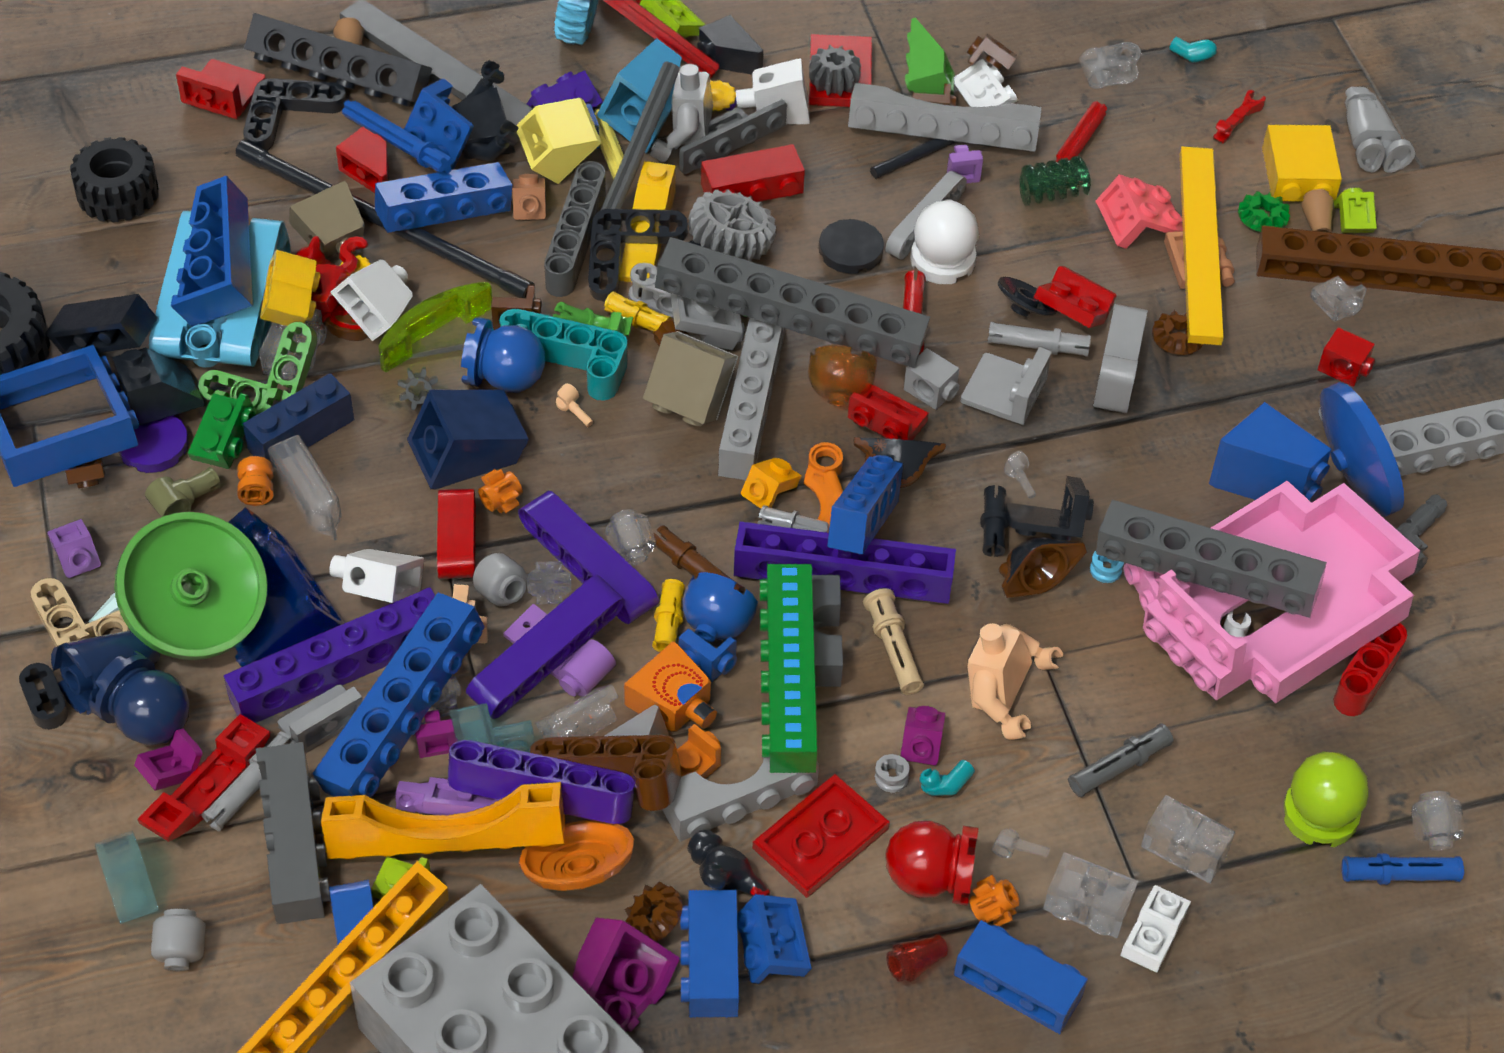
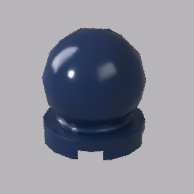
M133 651V656L127 659L120 655L108 664L95 682V685L100 688L96 695V700H89L92 713L109 724L116 723V726L127 738L147 746L167 743L173 738L176 730L184 728L189 719V698L186 688L174 676L161 670H156L154 662L138 651Z

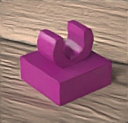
M439 710L427 711L424 716L425 724L420 725L415 733L419 757L425 758L448 754L450 746L456 742L452 719L441 721Z

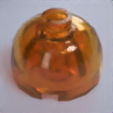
M829 345L816 348L815 355L812 352L810 353L808 363V378L813 390L819 396L827 399L830 405L838 407L847 406L849 397L853 392L864 395L872 387L877 370V360L873 355L863 350L861 356L851 354L852 347Z

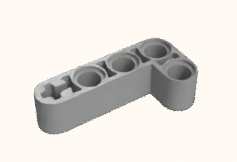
M1114 304L1093 407L1127 414L1148 310Z

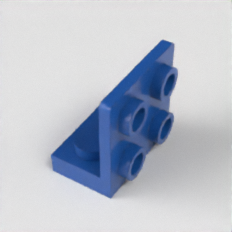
M443 78L421 90L404 130L426 143L433 142L436 144L441 152L452 157L454 162L450 167L454 170L472 132L473 124L449 106L450 99L448 97L453 85Z

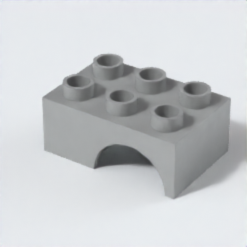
M481 884L350 982L359 1030L380 1053H644L625 1031Z

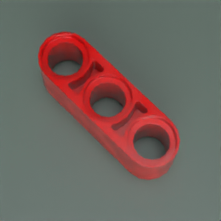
M475 489L438 490V579L473 578L476 551Z
M1398 623L1374 640L1360 647L1342 673L1333 698L1334 706L1339 712L1347 716H1357L1366 710L1398 662L1408 636L1403 624Z

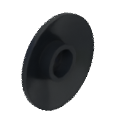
M1001 277L998 280L997 285L999 289L1012 302L1011 309L1016 313L1026 317L1030 312L1053 316L1057 313V310L1033 298L1037 290L1034 286L1011 277Z

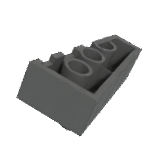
M299 742L256 748L257 763L262 780H259L264 816L266 818L263 819L267 850L270 852V854H267L272 906L276 923L283 924L325 917L323 902L331 901L328 877L321 878L320 873L321 867H327L325 844L317 843V834L323 833L321 824L322 813L321 810L314 811L313 801L320 800V789L314 777L310 778L304 744Z

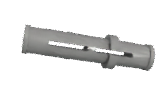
M994 322L990 323V334L988 336V343L1034 349L1041 347L1052 351L1053 355L1062 352L1084 355L1085 357H1088L1091 335L1064 333L1059 328L1049 331Z
M280 731L267 747L283 745L290 736ZM292 740L290 743H286V744H292V743H296V742H295L294 740ZM256 754L250 758V765L202 813V817L207 823L210 819L213 820L220 812V815L210 824L213 829L221 831L223 826L260 788L259 780H262Z

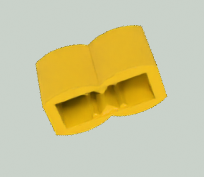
M280 250L275 251L267 271L260 319L285 326L293 322L305 323L306 320H312L316 302L311 301L312 292L316 291L320 280V273L315 271L316 260Z

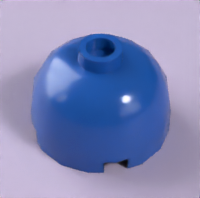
M702 572L698 574L697 579H695L694 575L691 577L684 593L683 613L687 622L695 629L694 632L708 642H714L715 639L727 640L729 637L736 638L752 622L758 609L757 599L747 589L744 595L735 590L734 587L737 582L727 577Z

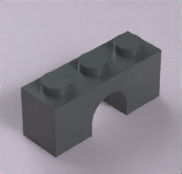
M812 575L815 687H841L843 670L842 635H826L817 630L824 626H839L841 609L840 575Z

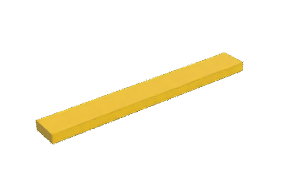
M1181 146L1179 155L1188 343L1222 345L1223 320L1213 149Z

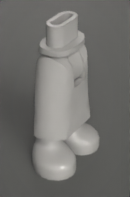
M1366 87L1348 88L1345 92L1347 96L1345 101L1347 123L1352 145L1357 149L1355 157L1360 167L1372 173L1377 171L1382 165L1384 172L1392 173L1409 165L1415 157L1414 147L1410 141L1401 139V135L1377 99V96Z

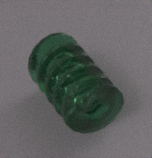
M1073 156L1070 160L1062 158L1058 162L1050 160L1046 164L1039 162L1034 167L1028 164L1024 165L1021 169L1019 189L1025 206L1030 205L1032 195L1036 203L1039 204L1043 201L1044 193L1048 201H1054L1055 191L1058 192L1061 199H1066L1067 189L1070 190L1073 197H1078L1079 187L1082 188L1085 195H1088L1090 192L1091 178L1089 170L1080 156Z

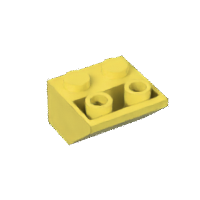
M581 98L535 106L517 124L519 128L517 134L531 170L557 184L602 143L585 101Z

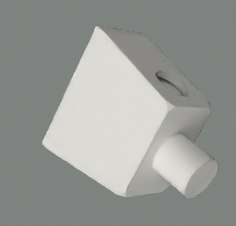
M801 59L756 69L753 72V88L736 90L737 106L741 109L756 107L757 111L779 100H784L787 103L786 124H810L809 101Z
M382 259L351 274L331 291V294L372 341L395 324L413 297L411 290L405 285V282L408 280V274L405 269L397 265L391 268Z
M364 549L347 554L346 557L335 555L330 563V575L343 578L342 588L345 592L393 603L420 592L424 558Z

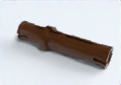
M665 525L660 526L657 531L666 541L653 533L650 544L656 546L672 559V564L678 569L684 568L696 578L699 573L707 572L733 580L696 551L695 545L689 541H682ZM736 583L734 589L744 594L745 587Z

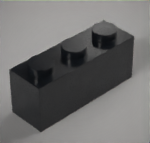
M139 294L63 305L45 334L62 354L94 345L97 353L138 348L144 342L158 317Z

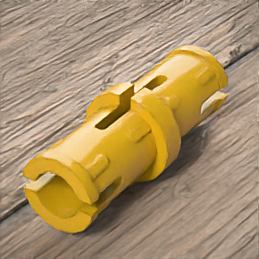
M614 291L608 295L604 304V311L608 313L619 312L622 313V317H633V327L637 328L640 326L653 333L660 327L661 323L672 319L670 316L652 310L645 302H635Z
M667 579L665 582H662L660 605L655 609L654 620L657 623L652 647L658 652H661L672 641L676 643L678 626L683 622L684 613L681 610L685 584L680 580Z

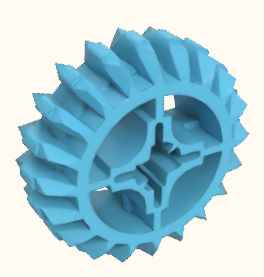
M559 0L554 22L556 38L563 40L565 43L582 45L591 32L599 3L598 0Z

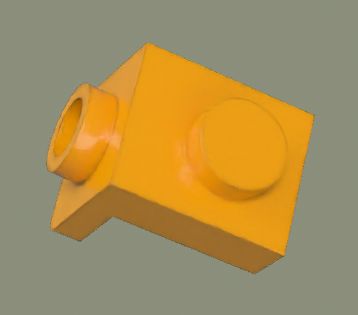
M772 458L752 465L741 490V495L759 508H762L763 505L772 508L777 495L797 488L802 475L791 469V465L783 459Z

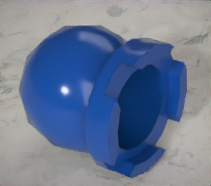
M474 318L472 323L477 326L475 333H467L463 347L461 367L468 368L467 376L463 375L461 378L462 382L466 385L478 387L485 378L493 388L504 390V392H521L532 387L541 377L545 367V351L540 339L531 330L520 325H503L493 330V323L490 319Z

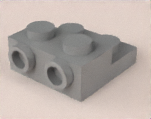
M670 293L676 330L700 334L701 341L729 350H733L736 343L742 340L745 326L741 322L740 314Z

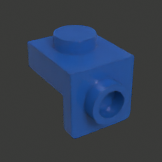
M689 628L679 636V646L707 675L711 683L721 674L729 673L736 664L737 641L732 637H729L716 649Z

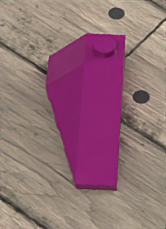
M595 918L578 954L572 978L625 1032H632L639 1023L638 1017L650 1004H656L664 995L680 958L623 920Z

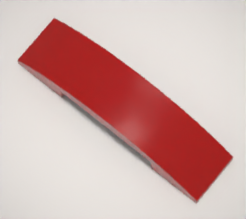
M239 714L215 739L217 748L171 795L163 792L138 818V823L168 842L188 832L203 820L202 813L250 765L249 760L256 754V748H263L270 737V731Z

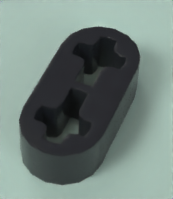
M33 663L26 666L19 675V683L35 723L42 729L58 728L67 720L68 709L52 669L44 663ZM40 678L44 688L37 691L33 680ZM49 701L54 709V712L51 714H47L43 706L44 703Z

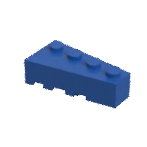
M226 175L196 188L189 220L192 231L189 238L184 242L183 252L186 254L184 267L178 269L176 281L180 284L177 295L172 296L170 305L192 327L253 306L248 198Z

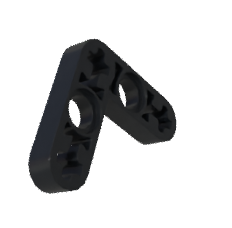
M274 78L261 80L254 89L243 130L244 140L268 151L274 144L282 110L330 114L341 112L344 108L343 103L347 101L345 88L338 83ZM299 93H306L309 95L301 99L294 98V96ZM261 113L272 114L270 117L267 118L257 117V115ZM258 130H261V131L263 132V134H261V135L259 136V138H258V135H259Z
M602 209L597 212L592 221L588 275L589 289L593 298L604 302L611 292L618 293L622 243L667 244L670 237L684 241L688 235V223L685 215L675 210ZM638 220H644L650 225L648 230L642 233L633 231L631 227ZM606 221H612L610 230H604L603 226H605ZM622 221H625L626 231H622ZM655 221H659V232H655ZM671 223H677L676 232H669ZM607 248L614 251L615 255L609 261H601L596 257L597 253L602 249ZM601 271L607 272L608 279L606 289L603 290L599 288L602 281Z

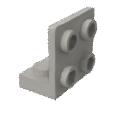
M1039 347L1034 358H1028L1024 365L990 353H984L961 396V403L1024 425L1047 380L1052 351Z

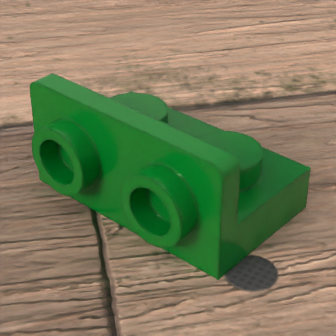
M213 393L188 451L191 460L230 470L234 458L237 459L242 452L245 434L243 423L256 416V410L247 394L240 393L238 399Z

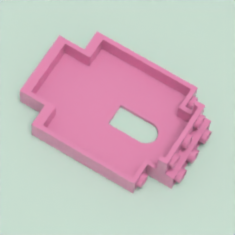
M1286 481L1211 528L1327 562L1322 586L1311 617L1308 618L1285 612L1249 636H1232L1221 627L1220 621L1226 614L1247 602L1248 599L1228 593H1220L1191 582L1180 581L1176 578V573L1171 569L1165 574L1154 572V578L1159 585L1158 596L1155 601L1145 607L1143 629L1151 641L1157 642L1168 653L1175 665L1182 666L1193 677L1199 689L1207 691L1216 701L1251 679L1255 688L1260 693L1266 694L1276 704L1408 617L1414 595L1400 582L1415 572L1420 550L1345 483L1311 503L1293 485Z

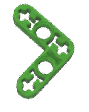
M293 322L285 327L267 384L219 370H210L204 373L199 380L198 387L201 395L208 400L211 399L213 393L238 399L242 389L252 386L256 392L252 404L256 410V415L272 407L274 400L280 401L281 397L284 400L303 389L317 344L316 332L313 328L302 322ZM302 332L307 337L305 343L299 342L297 346V342L293 341L294 334L300 335ZM288 350L293 353L296 351V353L302 355L301 360L292 355H287ZM294 362L298 369L297 375L293 380L285 381L281 374L282 368L285 364ZM218 381L220 384L231 387L230 394L220 390L214 392L210 388L211 382L216 383ZM278 383L287 388H292L291 393L278 389Z

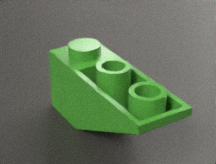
M912 18L911 32L907 33L910 52L906 53L909 73L905 74V82L908 91L943 95L945 83L951 84L950 95H953L955 73L945 51L916 18Z

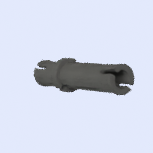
M1159 723L1156 727L1137 738L1134 736L1129 737L1124 741L1122 747L1098 759L1077 773L1071 774L1068 782L1072 791L1078 797H1083L1086 793L1113 779L1134 765H1144L1148 762V757L1172 745L1174 742L1172 733L1166 725Z

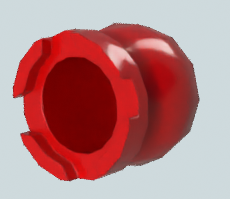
M930 820L914 821L901 827L891 837L885 852L886 869L892 881L903 892L917 898H935L948 891L949 894L953 893V904L968 906L979 828L963 825L962 836L960 834L955 836L945 825Z

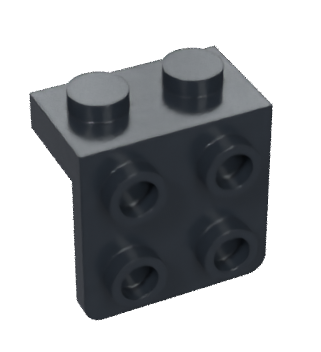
M1067 476L1061 510L1006 503L1005 513L1007 514L1010 527L1014 528L1016 533L1027 536H1035L1037 532L1050 533L1052 538L1069 541L1072 540V537L1082 538L1085 520H1091L1094 501L1089 499V490H1086L1081 478Z

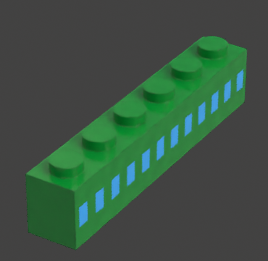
M767 564V579H760V601H767V609H760V631H767L768 639L760 641L761 662H768V671H761V693H768V702H761V725H769V735H762V758H769L770 773H816L817 727L812 564Z

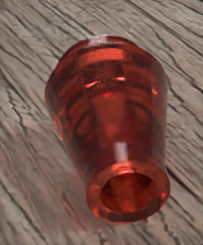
M938 934L929 938L898 943L886 955L887 966L897 981L902 982L906 980L912 982L937 961L948 955V947L944 939Z

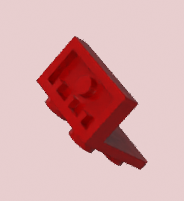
M211 59L202 71L182 66L176 73L182 103L234 119H238L251 102L257 83L266 79L264 74L215 59Z

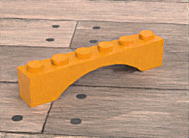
M561 782L520 785L508 796L489 806L452 815H422L405 812L381 804L366 795L326 797L321 824L327 858L354 859L366 856L391 857L398 854H432L445 851L469 852L476 849H510L523 846L547 847L554 844H564L565 815Z

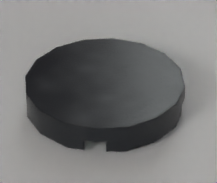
M845 219L829 224L822 231L818 249L827 266L838 272L855 274L867 268L866 271L873 269L881 261L884 242L881 233L869 223L855 219Z

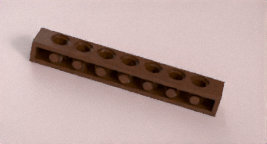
M1263 225L1256 247V276L1504 302V250Z

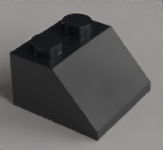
M148 348L131 349L125 351L122 355L112 357L121 391H124L130 409L134 410L139 425L205 406L186 365Z

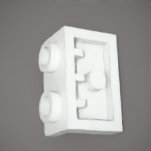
M983 58L954 77L956 88L970 107L998 106L1008 103L1014 104L1019 101L1009 85L1004 88L1001 85L1005 80L995 66L989 68Z

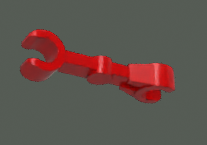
M1247 91L1242 105L1234 109L1233 114L1226 120L1221 119L1216 124L1218 131L1213 135V138L1225 143L1233 129L1239 123H1242L1245 117L1263 109L1266 97L1263 96L1260 100H1254L1255 91Z

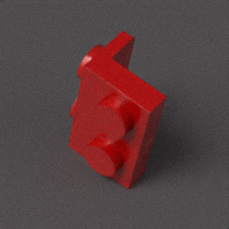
M871 383L861 394L853 392L849 397L848 418L856 424L867 427L884 436L886 439L913 440L928 422L929 412Z

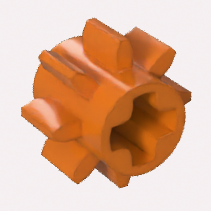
M494 469L481 477L485 485L478 489V494L482 503L489 511L493 512L497 509L499 513H508L520 505L516 497L521 495L523 490L519 480L512 472L503 473L502 469L498 471Z
M993 875L976 882L977 887L972 889L974 895L970 897V906L975 917L979 921L982 920L987 923L993 921V924L997 926H1002L1012 921V915L1016 914L1014 908L1019 906V897L1014 886L1006 879L997 882Z

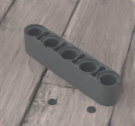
M588 161L578 166L544 261L545 288L549 294L556 297L567 296L575 289L591 241L593 217L601 210L606 197L605 168L598 162Z

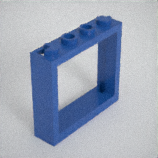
M94 345L0 375V410L96 378L114 414L113 417L18 449L15 448L0 414V457L13 487L138 446L134 429L139 428L134 410L130 409L124 391L121 392L115 373L112 374L106 356L99 357Z

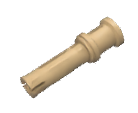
M887 588L872 591L864 598L863 605L867 611H870L874 624L872 628L874 634L884 642L890 662L900 684L901 692L904 695L917 693L924 687V683L920 678L903 633L905 621L903 616L897 613L894 605V592Z

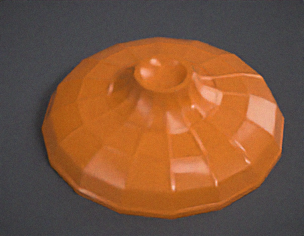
M596 820L571 822L565 824L564 844H554L547 847L526 846L521 852L519 866L530 882L544 889L559 891L585 889L603 883L618 874L626 866L633 852L634 837L628 828L619 824H610Z

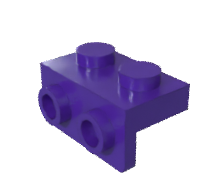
M584 70L575 75L572 71L559 77L556 80L557 83L550 87L547 84H543L535 88L531 92L532 97L526 103V105L534 108L538 105L581 98L585 101L586 105L591 104L594 110L600 107L603 101Z

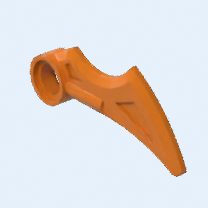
M822 442L810 449L804 484L819 499L821 511L817 520L829 523L830 527L832 506L843 492L838 478L843 467V452L835 444ZM828 456L834 459L835 463L824 467L819 465L816 460L819 457Z

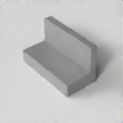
M337 685L278 720V727L282 732L290 736L288 739L290 742L292 740L296 743L303 742L305 753L343 730L363 701L362 696L355 687L346 691L342 685Z

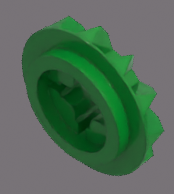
M1256 191L1253 196L1246 195L1243 202H1240L1238 214L1241 221L1247 227L1261 232L1262 225L1284 228L1289 222L1290 205L1284 204L1282 197H1272L1271 192L1267 195H1262L1259 191ZM1260 207H1264L1266 211H1270L1269 216L1267 213H1265L1264 210L1260 209Z

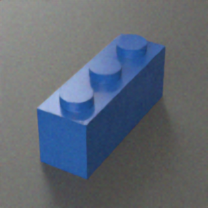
M689 890L688 906H682L680 917L681 930H688V941H681V966H689V977H681V1002H689V1018L738 1017L737 890Z
M980 920L958 954L954 976L1058 1034H1061L1081 1001L1088 979L1082 976L1073 966L1058 963L1046 956L1038 947L1030 944L1026 945L1011 937L1002 927L997 925L991 926Z

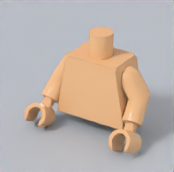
M987 624L980 630V638L967 665L972 707L983 710L996 723L1000 721L1002 723V733L1008 740L1026 737L1023 730L1031 728L1029 718L1025 715L1011 717L1008 713L1032 664L1031 657L1034 656L1035 665L1040 670L1058 669L1059 667L1052 662L1051 658L1063 657V652L1058 647H1039L1037 640L1009 624L1000 626L997 624Z

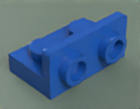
M755 894L737 914V929L741 934L744 948V964L748 968L750 982L760 984L768 974L804 977L812 968L797 900L795 898Z

